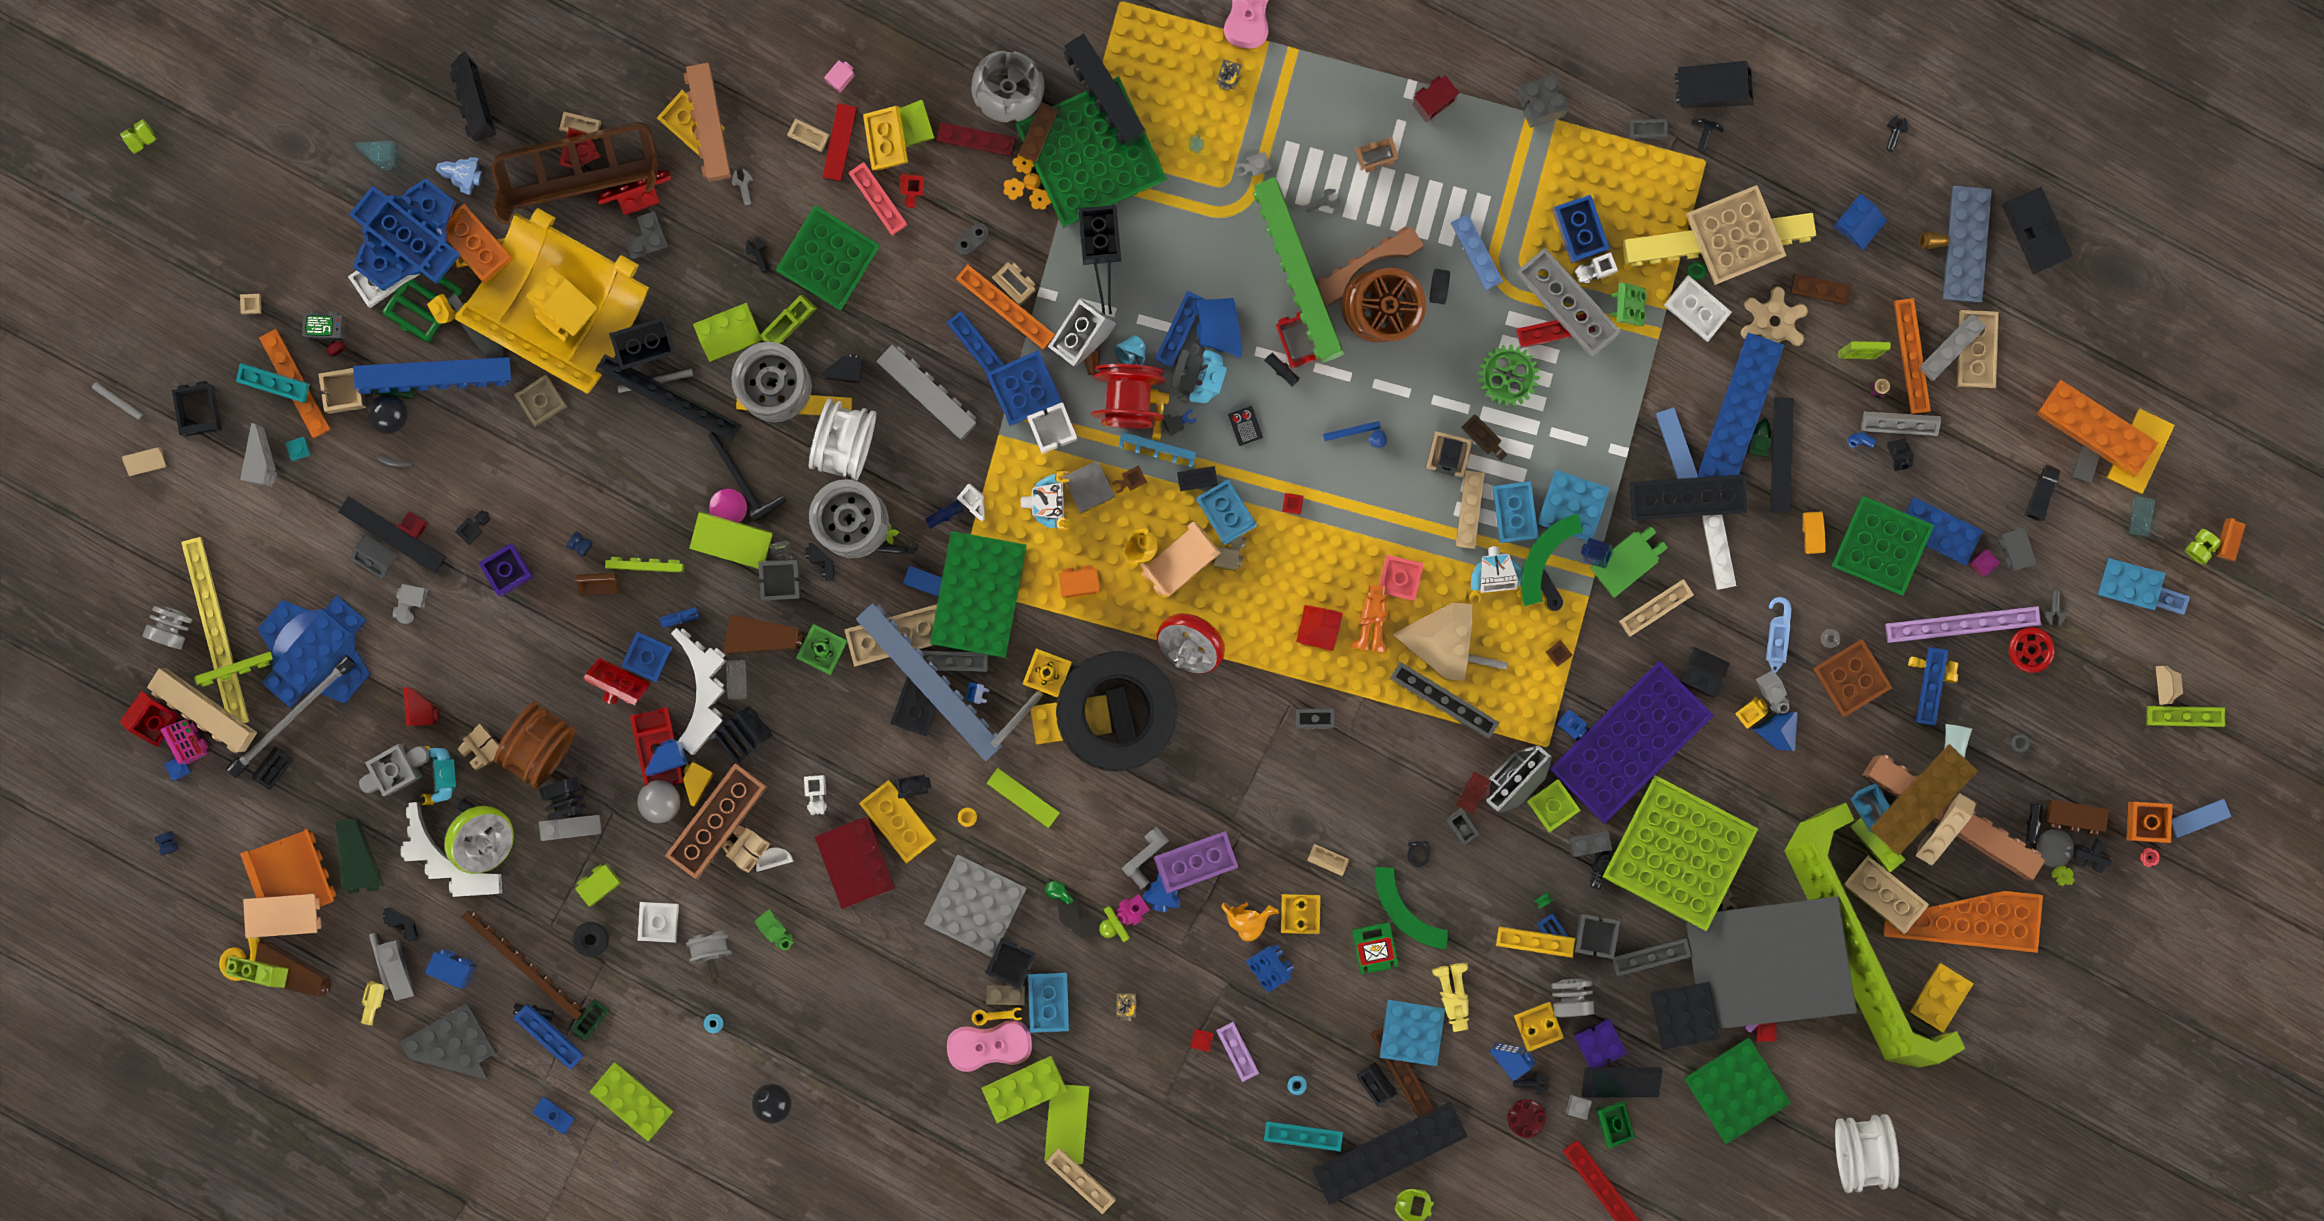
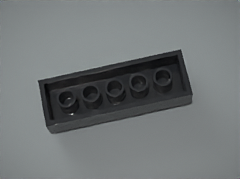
M1083 33L1064 45L1065 52L1063 53L1065 60L1069 66L1073 65L1075 67L1074 73L1080 82L1084 81L1086 93L1090 98L1094 97L1095 106L1100 114H1105V122L1110 130L1114 129L1116 131L1115 137L1121 146L1125 145L1127 149L1145 138V128L1085 34Z

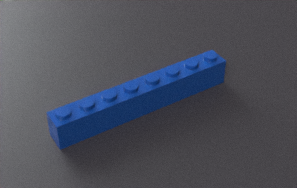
M509 357L353 366L355 391H359V394H370L371 390H379V393H389L390 389H398V392H408L410 388H418V391H427L429 387H437V390L449 389V386H457V389L468 388V385H476L477 388L488 387V384H495L500 387L511 383Z

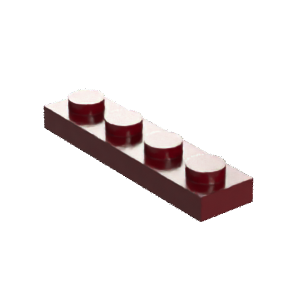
M940 122L937 142L1012 157L1015 137Z

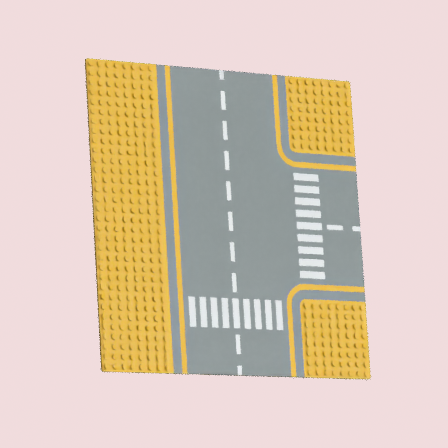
M1120 2L1102 63L1113 79L1118 76L1120 77L1136 114L1146 130V135L1167 181L1115 204L1117 207L1122 262L1111 263L1112 314L1110 315L1108 308L1107 263L1098 264L1105 315L1116 323L1107 339L1098 346L1100 365L1121 364L1115 354L1114 347L1133 335L1141 338L1146 347L1143 365L1164 370V375L1161 377L1165 378L1166 382L1159 385H1151V389H1158V392L1169 393V402L1164 404L1163 416L1170 414L1171 417L1177 415L1181 417L1187 410L1192 409L1193 412L1187 415L1188 419H1197L1194 423H1184V430L1172 436H1169L1162 420L1161 438L1157 442L1196 452L1192 468H1189L1190 460L1177 457L1176 464L1172 463L1173 455L1159 452L1157 459L1153 458L1155 450L1140 447L1138 454L1135 453L1136 445L1125 442L1122 449L1118 448L1122 432L1152 440L1153 427L1125 429L1102 425V419L1092 417L1091 413L1106 408L1107 383L1096 381L1093 379V375H1088L1084 360L1077 367H1074L1049 347L1043 350L1026 336L1020 358L1039 350L1060 399L1064 404L1077 441L1061 446L1059 443L1057 444V449L1042 454L1028 419L1009 426L1004 415L982 492L984 495L985 519L981 521L975 517L971 534L1027 545L1016 602L1157 640L1159 626L1167 617L1179 613L1192 614L1209 622L1220 633L1225 645L1223 659L1462 724L1389 679L1398 663L1402 662L1497 720L1499 724L1493 733L1548 747L1573 656L1556 667L1545 652L1561 640L1571 654L1574 655L1595 577L1590 567L1594 564L1592 563L1593 560L1598 561L1601 555L1667 310L1663 305L1670 298L1680 260L1669 262L1668 259L1661 260L1662 263L1650 265V261L1642 262L1643 265L1638 267H1631V264L1625 265L1622 242L1627 239L1688 231L1690 224L1686 214L1694 210L1706 161L1557 119L1530 128L1524 110L1459 93L1454 103L1426 123L1412 104L1416 96L1415 93L1423 87L1427 89L1430 86L1428 84L1270 41H1265L1256 48H1240L1228 42L1222 28L1131 3ZM1223 59L1242 65L1235 90L1225 91L1216 84ZM1392 137L1399 158L1395 160V164L1384 167L1381 164L1376 166L1377 170L1368 173L1365 170L1361 171L1354 148ZM1389 148L1362 155L1364 164L1391 157ZM1262 152L1266 153L1271 171L1254 177L1252 172H1248L1246 176L1239 177V174L1244 173L1245 170L1242 167L1236 169L1238 164H1248V157ZM1273 177L1277 179L1316 281L1324 276L1326 279L1332 276L1331 272L1340 266L1342 269L1349 265L1348 261L1354 257L1361 258L1365 255L1364 252L1373 246L1374 248L1381 245L1380 242L1390 236L1392 239L1398 235L1396 232L1405 226L1407 229L1412 226L1424 245L1423 249L1408 258L1393 257L1374 261L1358 271L1350 280L1351 282L1361 273L1383 268H1398L1410 273L1418 280L1426 297L1425 316L1418 329L1407 338L1398 341L1379 343L1364 341L1352 333L1346 325L1342 314V299L1327 307L1345 354L1325 363L1319 359L1291 369L1300 377V380L1293 387L1281 376L1278 377L1273 368L1264 362L1267 356L1273 352L1284 364L1287 363L1289 365L1275 325L1279 323V319L1289 316V319L1297 317L1296 313L1302 311L1300 306L1297 307L1294 302V289L1290 290L1286 279L1289 278L1287 271L1283 272L1279 262L1282 261V258L1274 250L1273 244H1275V240L1273 237L1270 238L1267 232L1268 222L1263 220L1260 214L1261 204L1260 202L1257 203L1253 196V192H1255L1254 185ZM1324 190H1336L1334 194L1328 196L1330 201L1340 199L1336 207L1331 209L1329 206L1324 205L1308 213L1306 212L1304 206L1321 199L1324 195ZM1591 195L1610 249L1606 253L1571 264L1552 210L1555 206ZM1466 214L1471 218L1503 280L1502 283L1486 291L1450 224ZM1058 220L1032 313L1036 320L1055 335L1079 299L1091 304L1102 312L1094 264L1083 265L1079 221L1063 228L1060 220ZM1546 248L1619 328L1621 334L1592 358L1573 337L1521 348V353L1527 350V357L1533 355L1530 360L1531 362L1537 361V364L1533 367L1540 369L1539 372L1535 373L1540 379L1534 381L1538 384V387H1532L1535 393H1528L1529 400L1523 397V404H1520L1517 400L1515 407H1513L1511 402L1505 407L1502 401L1498 406L1497 399L1491 402V395L1484 396L1487 392L1486 389L1480 390L1484 383H1478L1482 376L1477 375V373L1483 371L1479 365L1486 364L1482 359L1484 357L1489 359L1487 354L1489 351L1495 354V347L1501 351L1502 345L1507 350L1510 344H1512L1513 350H1516L1520 346L1516 333L1517 328L1557 320L1516 275V272ZM1611 252L1617 267L1615 274L1599 280L1595 277L1587 284L1579 283L1575 270L1580 265L1589 266L1593 259ZM1434 269L1450 271L1449 289L1445 304L1431 303L1429 301ZM1544 270L1538 272L1540 279H1546L1549 276ZM1385 282L1384 284H1385L1386 288L1388 289L1389 284H1388L1387 282ZM1619 283H1628L1646 288L1647 299L1645 301L1646 317L1644 326L1637 327L1617 322V318L1611 317V312H1617L1618 299L1612 298V293H1618ZM1557 284L1550 287L1553 293L1561 291V287ZM1187 291L1205 300L1234 298L1241 339L1240 358H1236L1235 355L1225 351L1221 353L1213 348L1205 347L1206 350L1220 354L1223 358V366L1227 368L1219 394L1211 398L1207 403L1191 401L1183 403L1177 399V397L1183 395L1179 392V389H1184L1190 394L1193 392L1203 361V357L1200 358L1191 354V352L1196 353L1197 347L1193 345H1200L1196 327L1200 322L1198 314L1173 367L1170 368L1155 361L1156 355ZM1371 291L1366 293V296L1369 298L1372 295ZM1403 294L1400 295L1399 301L1404 299ZM1566 298L1563 304L1566 307H1571L1574 305L1572 299ZM1368 310L1365 311L1366 317H1370ZM1398 313L1400 319H1402L1403 315L1401 313ZM1384 321L1381 324L1382 328L1386 327V323ZM1307 323L1283 331L1292 359L1314 352L1313 348H1316L1314 341L1310 342L1306 331L1309 330ZM1595 327L1596 331L1590 334L1597 335L1599 333V329ZM1186 350L1190 352L1186 366L1189 368L1186 377L1181 378L1176 390L1171 388L1170 384L1181 352ZM1505 359L1498 360V366L1500 368H1506L1508 366V363ZM1518 365L1516 372L1523 375L1526 373V369L1524 366ZM1496 369L1492 370L1494 373L1506 375L1507 380H1510V378H1515L1520 382H1525V380L1522 378H1516L1511 376L1510 371H1508L1507 374H1504ZM1493 377L1491 380L1494 386H1500L1502 383L1498 377ZM1510 384V390L1512 392H1519L1520 388L1518 384ZM1150 404V412L1156 413V405ZM1252 406L1263 438L1239 446L1228 414ZM1047 410L1044 411L1045 416L1048 415ZM1476 414L1502 440L1498 446L1507 453V456L1500 461L1492 451L1487 455L1472 441L1466 470L1483 472L1485 475L1475 549L1455 547L1464 478L1438 473L1426 469L1435 431L1472 440L1461 427ZM1379 421L1381 428L1378 430H1383L1387 437V444L1384 447L1376 448L1372 447L1371 443L1368 442V439L1375 430L1324 441L1323 434ZM1097 460L1115 498L1080 514L1066 482H1060L1063 483L1064 518L1070 520V522L1066 521L1064 523V527L1069 528L1068 530L1047 528L1032 515V508H1021V497L1032 496V488L1035 487L1037 482L1047 476L1057 474L1059 471H1068V473H1064L1063 476ZM1139 465L1147 483L1132 491L1126 487L1121 493L1117 494L1116 491L1121 489V485L1115 484L1112 486V483L1116 480H1123L1122 473ZM1215 466L1218 485L1229 479L1257 524V527L1241 535L1247 537L1245 549H1240V556H1243L1242 565L1237 567L1236 571L1214 567L1215 559H1213L1169 597L1163 594L1159 595L1153 587L1155 586L1153 581H1149L1142 572L1144 570L1140 565L1143 563L1148 565L1190 529L1187 526L1193 521L1198 523L1216 547L1229 548L1231 546L1229 543L1223 545L1196 500V497L1215 486L1180 492L1177 472ZM1555 470L1610 488L1592 543L1571 536L1555 548L1545 564L1544 569L1563 599V606L1560 610H1548L1545 606L1543 595V602L1523 607L1522 599L1516 595V589L1481 593L1478 590L1481 600L1478 602L1479 596L1474 594L1471 597L1472 602L1470 601L1469 596L1473 592L1471 589V575L1476 565L1482 562V557L1489 556L1488 549L1490 547H1499L1500 555L1509 554L1510 558L1515 560L1522 568L1531 547L1537 540L1531 539L1500 544L1492 486L1531 481L1536 522H1538ZM1285 493L1304 496L1301 515L1282 512ZM1537 525L1538 537L1548 528ZM1147 528L1155 536L1158 549L1150 561L1135 565L1127 561L1125 552L1122 549L1126 547L1125 542L1129 536L1133 535L1134 530ZM1386 555L1423 563L1415 601L1387 595V598H1385L1387 616L1383 624L1382 642L1387 646V653L1370 650L1373 640L1374 623H1371L1369 650L1351 648L1353 641L1360 638L1362 625L1359 622L1361 621L1360 616L1367 593L1370 591V585L1379 586ZM1093 565V569L1097 568L1100 594L1062 598L1058 574L1062 573V569L1074 568V571H1079L1082 566ZM1453 602L1472 604L1469 654L1507 662V668L1504 670L1468 662L1464 681L1445 679L1392 634ZM1305 605L1343 613L1334 651L1296 642Z

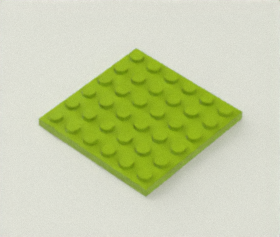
M1655 775L1603 878L1707 931L1758 828Z

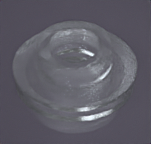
M1827 629L1821 634V643L1827 648H1834L1840 642V635L1834 629ZM1829 635L1834 637L1833 642L1828 641L1827 637Z

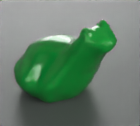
M1051 881L1047 883L1045 888L1047 896L1052 899H1061L1067 905L1073 902V898L1068 894L1062 882Z

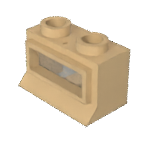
M1007 262L992 276V280L1021 306L1035 292L1033 287L1035 283L1028 276L1024 278L1020 274L1022 270L1015 263L1011 265Z

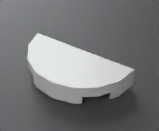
M779 847L769 848L758 858L756 870L757 872L794 862V860L785 849Z

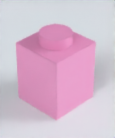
M838 60L824 77L825 81L841 93L855 75L852 71L854 68L846 61L842 63Z

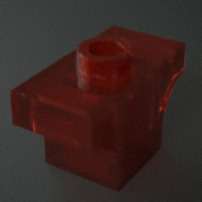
M1473 771L1459 795L1456 806L1473 814L1491 780Z

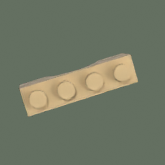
M1959 793L1950 804L1938 826L1933 831H1929L1922 839L1916 856L1933 865L1970 820L1976 803Z

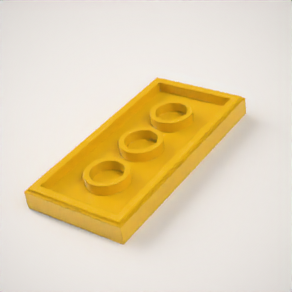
M2138 409L2131 425L2157 441L2158 445L2134 478L2115 465H2112L2106 478L2139 494H2143L2175 425L2149 412Z
M890 780L886 781L859 803L906 864L937 840L904 798L898 799V790Z

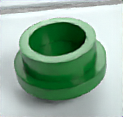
M1693 262L1687 268V275L1693 280L1699 281L1705 277L1706 267L1701 262Z

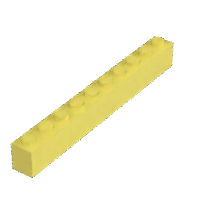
M1813 213L1772 219L1782 246L1790 245L1795 240H1799L1800 243L1809 242L1811 238L1816 236ZM1692 230L1627 239L1622 242L1625 265L1631 264V267L1642 266V262L1649 261L1650 265L1662 263L1661 260L1668 259L1669 262L1678 261L1680 257L1687 256V259L1698 258L1699 254H1702Z

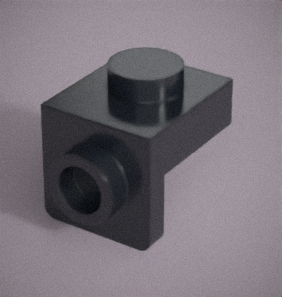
M1906 438L1887 443V448L1893 460L1894 471L1906 470L1913 466V454Z

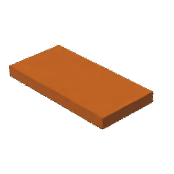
M465 203L452 213L446 227L447 242L461 254L460 257L479 279L486 283L510 263L513 258Z

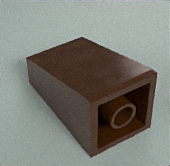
M731 614L722 652L726 654L798 650L799 646L803 645L804 635L802 630Z
M258 943L254 961L288 968L285 987L281 989L316 997L324 996L327 992L329 993L332 981H329V975L272 943Z

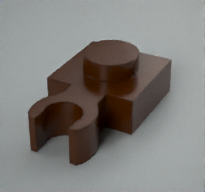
M1138 465L1122 473L1124 479L1114 481L1112 486L1115 484L1121 485V489L1116 491L1119 494L1124 488L1128 487L1132 491L1146 484L1147 480Z

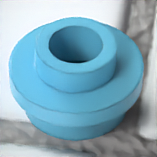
M710 1014L704 1020V1028L710 1033H717L723 1027V1020L717 1014ZM711 1020H715L717 1022L716 1027L710 1026Z
M1293 1076L1289 1079L1288 1089L1292 1094L1301 1095L1305 1092L1307 1083L1303 1077ZM1295 1082L1301 1083L1299 1089L1294 1088L1293 1084Z

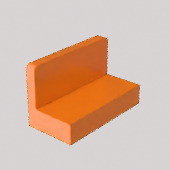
M2234 518L2225 519L2220 536L2222 544L2216 550L2215 556L2236 561L2246 524L2237 522Z

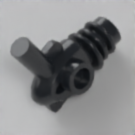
M1607 851L1595 854V862L1592 866V871L1594 872L1591 873L1592 880H1590V887L1601 890L1602 883L1605 882L1603 875L1612 859Z

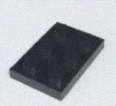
M908 676L890 724L927 737L937 708Z

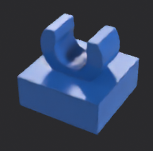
M969 682L965 701L976 704L986 703L987 700L982 699L983 692L989 693V690L984 688V685Z

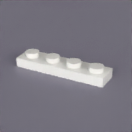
M1722 515L1702 516L1716 590L1736 586L1723 517Z

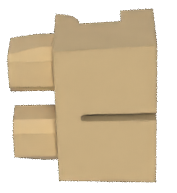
M479 724L463 739L464 742L458 748L464 757L472 751L475 753L476 757L469 762L475 770L493 763L495 753L500 745L483 724Z
M737 826L733 834L738 837V840L735 844L728 840L722 848L727 853L726 856L735 862L740 869L749 873L759 860L756 856L761 857L770 843L754 831Z

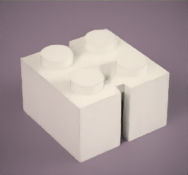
M1063 402L1047 408L1048 415L1046 416L1043 410L1027 416L1042 454L1057 449V444L1059 443L1061 446L1077 441Z

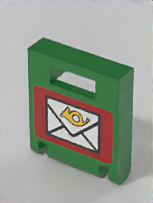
M1389 921L1351 929L1361 975L1365 974L1363 967H1367L1368 973L1391 969V961H1393L1395 968L1399 967ZM1381 929L1382 936L1363 939L1362 932Z

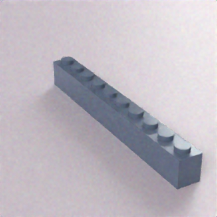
M872 603L856 620L975 751L987 761L1003 747L1001 743L997 748L991 745V742L998 734L996 732L991 734L988 730L990 727L983 718L979 720L974 715L977 711L970 704L966 706L961 701L964 697L957 690L953 692L949 688L951 683L943 675L940 678L936 673L938 670L931 661L927 663L923 659L925 654L918 647L914 649L909 644L912 640L905 633L901 635L897 631L899 626L892 618L889 621L884 616L886 612L879 604L875 606Z

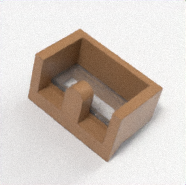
M1392 137L1354 148L1360 170H1365L1366 173L1377 170L1376 166L1381 164L1384 167L1394 165L1395 160L1399 159Z

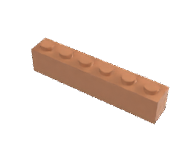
M709 63L686 67L687 73H684L685 83L690 86V91L687 92L689 103L693 102L694 110H691L692 120L697 123V128L694 129L696 140H700L701 147H698L700 159L703 158L704 166H701L703 177H707L709 182L732 178L711 66Z

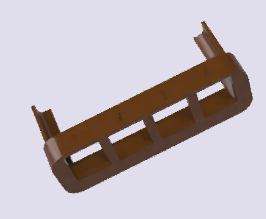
M635 122L498 154L494 158L491 167L497 189L492 206L496 219L502 224H510L513 211L516 208L647 179L646 193L652 191L656 184L659 157L652 131L646 123ZM638 129L645 158L618 164L610 135ZM603 137L610 166L583 172L575 143ZM567 145L575 174L547 180L540 151ZM532 153L539 182L512 188L504 159Z

